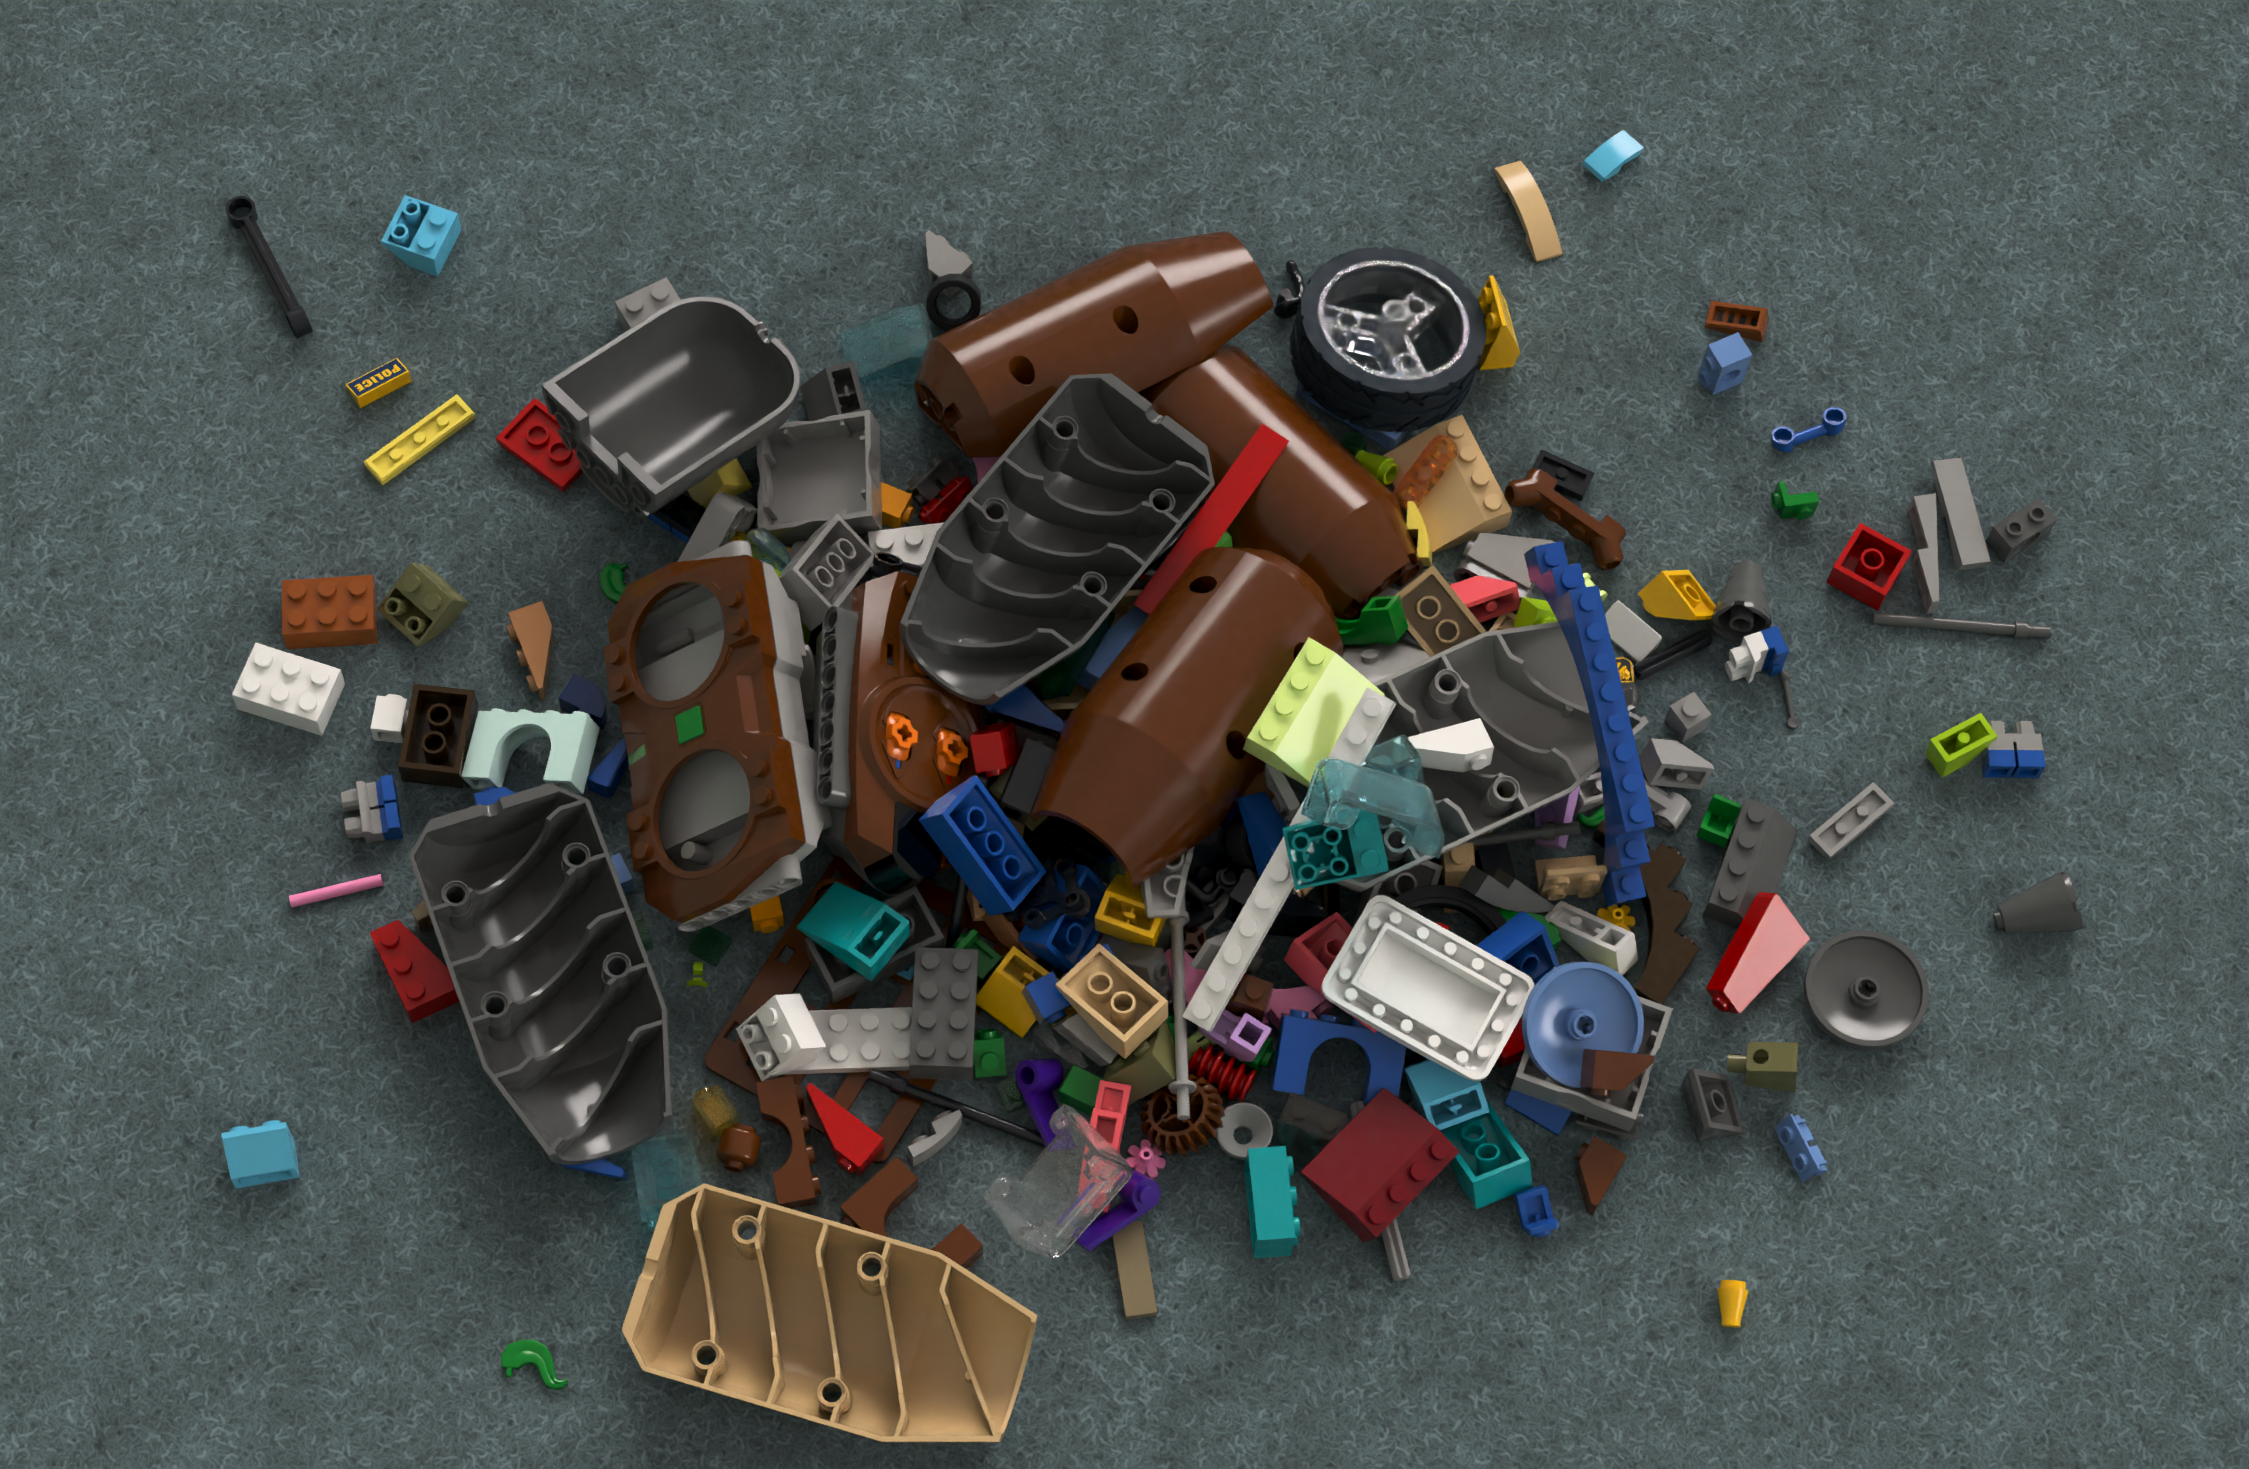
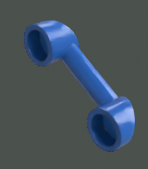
M1830 407L1823 413L1822 424L1798 433H1794L1791 428L1786 426L1777 427L1772 431L1771 443L1782 452H1791L1793 446L1819 436H1834L1843 430L1846 423V413L1841 408Z

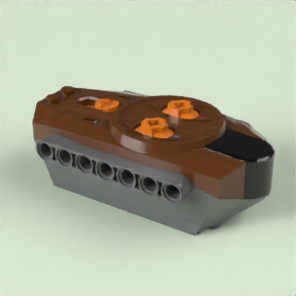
M901 571L867 581L853 589L840 607L831 606L824 615L822 631L816 637L812 749L818 754L816 795L819 803L829 806L833 824L831 827L822 830L819 839L829 847V851L835 856L843 858L857 875L872 888L885 895L899 894L935 875L954 868L920 823L919 819L936 800L970 777L977 775L986 778L985 772L976 773L969 736L984 725H987V708L984 705L965 701L943 689L917 666L906 651L900 638L899 625L918 577Z

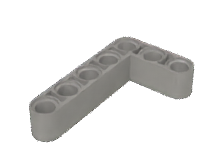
M718 492L710 501L678 562L695 560L729 543L736 531L747 534L753 533L757 527V507L738 496Z

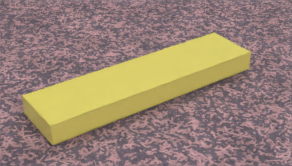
M456 394L363 461L364 466L384 485L474 420L476 415Z

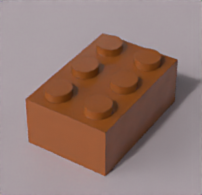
M373 575L282 580V636L286 648L302 649L378 644L377 587Z

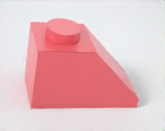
M1477 575L1450 585L1480 623L1518 610L1521 603L1518 586L1515 582Z

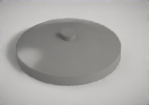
M1399 640L1391 645H1384L1382 643H1370L1362 647H1358L1355 644L1343 645V659L1371 683L1430 657L1418 645L1404 640Z

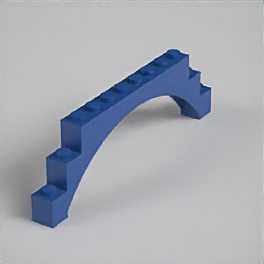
M1563 541L1534 546L1524 553L1530 582H1534L1544 595L1567 640L1583 686L1600 763L1605 815L1603 865L1607 866V874L1603 881L1602 889L1606 906L1610 907L1634 902L1646 897L1640 866L1651 861L1644 831L1655 827L1599 587L1598 585L1586 587L1580 563L1568 565Z

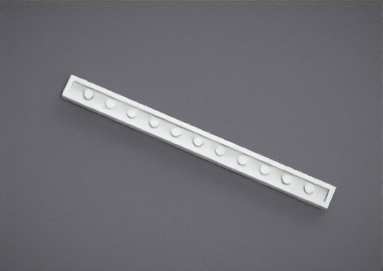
M1367 687L1289 826L1336 812L1395 708L1396 703ZM1284 836L1182 1017L1208 1032H1212L1294 887Z

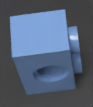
M1739 332L1707 346L1698 377L1702 386L1708 387L1712 395L1741 384L1744 380L1752 354Z

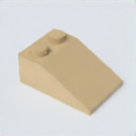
M1100 944L1096 945L1055 984L1057 990L1096 1034L1124 1059L1168 1018V1000Z

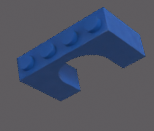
M1290 1009V1014L1281 1013L1270 1088L1272 1090L1304 1095L1308 1065L1314 1050L1328 1039L1343 1037L1357 1042L1366 1056L1367 1071L1362 1096L1363 1103L1367 1104L1382 1088H1386L1398 1098L1406 1046L1379 1031L1376 1033L1372 1032L1354 1018H1352L1350 1024L1339 1022V1016L1321 1014L1320 1019L1308 1017V1011Z

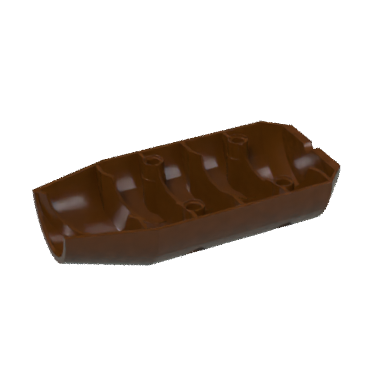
M1221 231L1124 246L929 340L914 384L917 405L939 429H944L946 436L967 457H1001L1070 375L1112 373L1134 391L1139 392L1205 359L1273 308V302L1255 261L1243 244L1229 232Z
M1213 547L1198 553L1065 721L1030 818L1036 822L1043 816L1059 817L1080 826L1092 834L1119 861L1126 878L1125 886L1130 890H1133L1214 833L1237 803V798L1244 794L1266 765L1264 761L1243 750L1248 735L1308 637L1343 658V644L1331 604H1328L1320 586L1297 565L1267 550Z

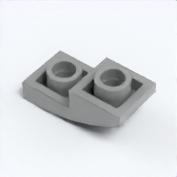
M960 1109L953 1113L945 1111L937 1115L934 1121L931 1122L932 1136L922 1135L911 1142V1145L908 1146V1157L913 1167L933 1156L953 1138L962 1125Z

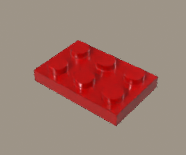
M536 398L496 437L498 445L563 493L583 473L579 467L582 464L577 458L575 450H567L557 432L561 427L555 418V414L550 415L547 406Z

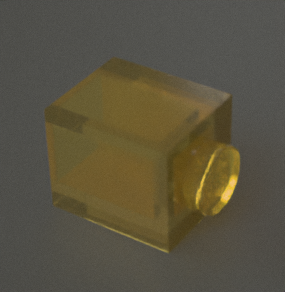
M719 1084L712 1088L708 1086L701 1089L695 1094L694 1099L691 1100L694 1113L712 1140L722 1135L724 1129L732 1127L734 1123H739L738 1113Z

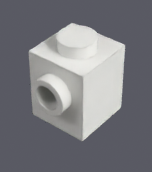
M396 694L377 695L370 727L374 740L403 743L409 712L407 699Z

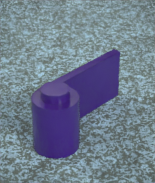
M1053 1058L1031 1059L1020 1062L1015 1071L1016 1082L1048 1152L1075 1149L1077 1145L1052 1093L1060 1086L1063 1080L1061 1064Z
M1136 1170L1124 1172L1117 1182V1191L1123 1202L1071 1236L1073 1241L1089 1252L1152 1209L1158 1203L1161 1196L1160 1187L1154 1180Z

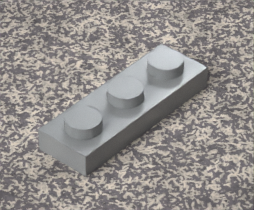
M1873 782L1810 834L1807 840L1829 861L1893 807L1894 802Z

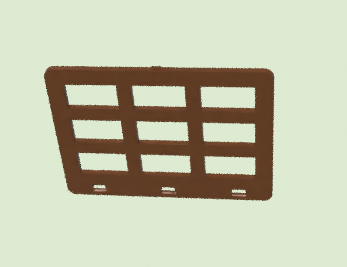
M835 856L817 883L818 885L824 880L831 879L836 869L844 874L842 879L852 884L858 892L865 881L857 875L843 858ZM925 878L912 882L907 890L916 886L929 908L948 917L940 930L944 936L945 948L954 894ZM810 895L705 1054V1065L711 1072L757 1098L756 1082H761V1079L756 1069L747 1065L750 1057L740 1036L736 1042L726 1038L735 1024L740 1026L774 995L793 994L811 967L812 963L806 954L804 941L808 936L797 929L800 922L810 912ZM966 901L960 934L965 927L971 931L975 928L980 936L995 943L993 950L1002 956L1003 960L1010 949L999 942L985 921H973L969 904ZM786 946L794 951L788 962L784 964L777 961ZM993 972L985 979L983 983L977 980V994L988 981ZM897 974L889 977L904 985L891 1008L912 1007L914 976L911 981ZM859 992L834 1004L830 1000L824 1010L848 1009ZM804 1001L808 1011L819 1010ZM976 1005V1018L978 1017V1015H979L980 1012L982 1011V1009L979 1008L977 1005ZM909 1070L889 1071L894 1075H900L909 1079V1083L930 1091L938 1081V1079L910 1078ZM849 1072L832 1100L849 1111L868 1081L871 1072ZM806 1074L782 1075L781 1078L793 1075L794 1083L797 1085L801 1083ZM905 1094L898 1098L877 1132L878 1135L884 1138V1149L873 1163L881 1164L889 1159L923 1105V1101ZM804 1097V1103L798 1104L800 1115L807 1114L809 1127L825 1135L808 1098Z

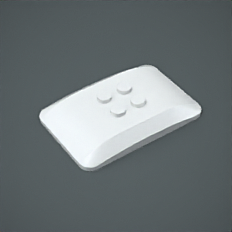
M1377 895L1367 903L1321 985L1324 997L1339 1008L1416 1053L1472 1081H1481L1490 1074L1521 1018L1528 996L1534 988L1533 980L1524 972L1384 895Z

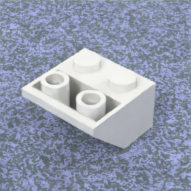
M800 993L774 995L736 1028L761 1081L774 1079L807 1064L826 1048Z

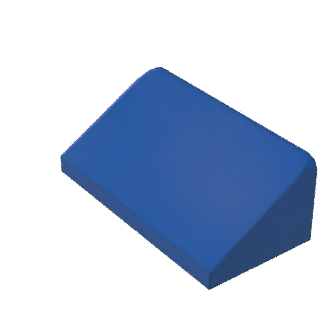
M1511 1090L1504 1102V1105L1557 1136L1573 1112L1515 1090Z

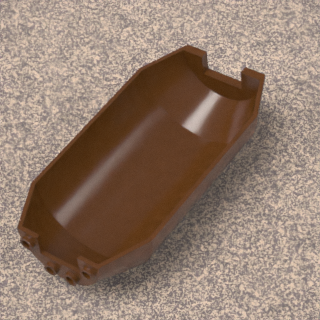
M1225 343L1202 361L1137 392L1152 404V408L1157 414L1169 416L1208 446L1215 485L1203 500L1213 493L1262 423L1289 440L1284 450L1227 528V532L1232 537L1233 547L1267 550L1286 558L1301 568L1323 590L1325 599L1328 604H1331L1335 617L1343 620L1359 619L1362 609L1372 597L1380 595L1394 582L1402 587L1422 570L1423 564L1418 558L1416 546L1407 528V523L1397 497L1240 347ZM1200 503L1190 514V516L1200 508Z

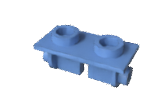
M1790 1114L1774 1127L1802 1183L1814 1174L1819 1176L1827 1171L1825 1167L1827 1162L1824 1160L1818 1146L1809 1147L1808 1145L1814 1138L1806 1125L1805 1119H1801L1799 1115L1793 1116V1114Z

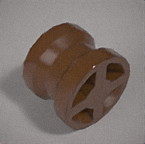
M1183 927L1184 950L1194 959L1207 940L1206 933L1201 927H1197L1191 932H1187L1185 927Z

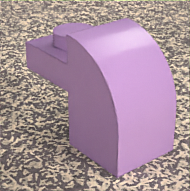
M1224 1009L1212 1032H1208L1201 1027L1198 1032L1223 1047L1225 1054L1241 1061L1251 1062L1256 1057L1272 1029L1247 1013L1240 1019Z

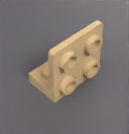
M1595 855L1535 860L1534 862L1538 895L1542 898L1548 897V900L1551 901L1564 899L1567 895H1578L1579 898L1592 897L1600 892L1607 874V866H1597Z

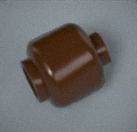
M734 1123L732 1127L723 1130L716 1156L725 1164L724 1168L726 1170L742 1173L743 1169L752 1168L756 1164L761 1146V1138L756 1134L755 1128L745 1124Z

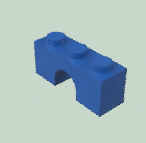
M1107 943L1102 945L1106 950H1108L1112 955H1114ZM1087 954L1081 956L1076 964H1078ZM1053 972L1026 985L1022 991L1040 1025L1046 1021H1049L1050 1025L1062 1020L1067 1016L1065 1011L1073 1008L1057 990L1055 984L1059 981Z

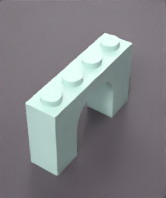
M498 708L491 709V711H478L461 777L476 790L492 786L500 788L503 786L508 763L513 752L529 739L547 737L551 741V750L543 781L546 784L552 783L574 794H583L600 727L590 718V715L580 711H574L572 714H561L553 710H547L545 713H534L525 709H520L518 712H507Z

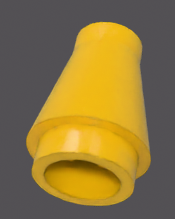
M1737 1280L1720 1281V1288H1717L1722 1319L1721 1326L1741 1327V1318L1749 1292L1746 1290V1282Z

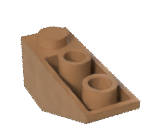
M543 601L509 612L510 624L506 625V629L511 642L517 641L520 647L519 650H516V654L521 667H528L530 675L526 676L530 691L531 693L537 691L542 701L546 697L555 637Z

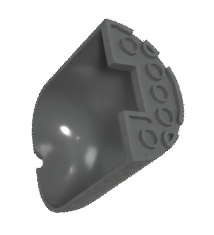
M691 297L671 303L544 383L542 391L549 414H555V418L561 427L557 431L567 450H575L577 458L582 464L579 467L587 478L619 509L626 513L633 510L636 517L644 518L775 433L787 421L795 407L800 388V372L795 358L786 348L784 342L779 338L768 339L766 337L768 336L766 326L761 321H756L743 308L720 298Z

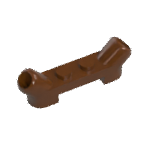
M1532 468L1527 472L1524 479L1512 480L1508 483L1505 489V498L1509 506L1512 508L1532 506L1544 514L1546 519L1557 523L1567 530L1573 538L1579 539L1591 547L1598 568L1609 570L1620 565L1624 558L1620 544L1625 538L1626 532L1618 522L1608 515L1600 522L1553 490L1558 480L1543 470Z

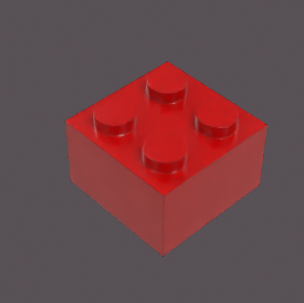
M1859 523L1834 564L1826 583L1878 611L1904 569L1912 551L1866 525Z

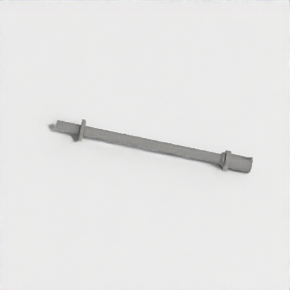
M1184 890L1179 916L1167 918L1165 921L1171 927L1176 1081L1171 1082L1168 1086L1171 1093L1177 1094V1118L1179 1120L1190 1119L1189 1094L1197 1090L1195 1082L1189 1080L1187 1020L1182 1017L1186 1010L1183 927L1189 922V914L1185 908L1186 890Z

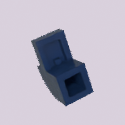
M573 674L559 696L561 710L572 714L574 711L587 713L603 730L607 721V712L601 690L594 683Z

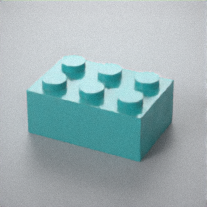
M1286 1146L1247 1149L1244 1177L1253 1258L1291 1256L1293 1246L1298 1245L1300 1221L1299 1217H1293L1295 1213L1294 1206L1297 1205V1193L1295 1186L1290 1187L1294 1166L1292 1156H1287Z

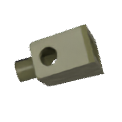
M1749 1042L1747 1045V1055L1728 1053L1727 1072L1746 1073V1086L1795 1092L1798 1043Z

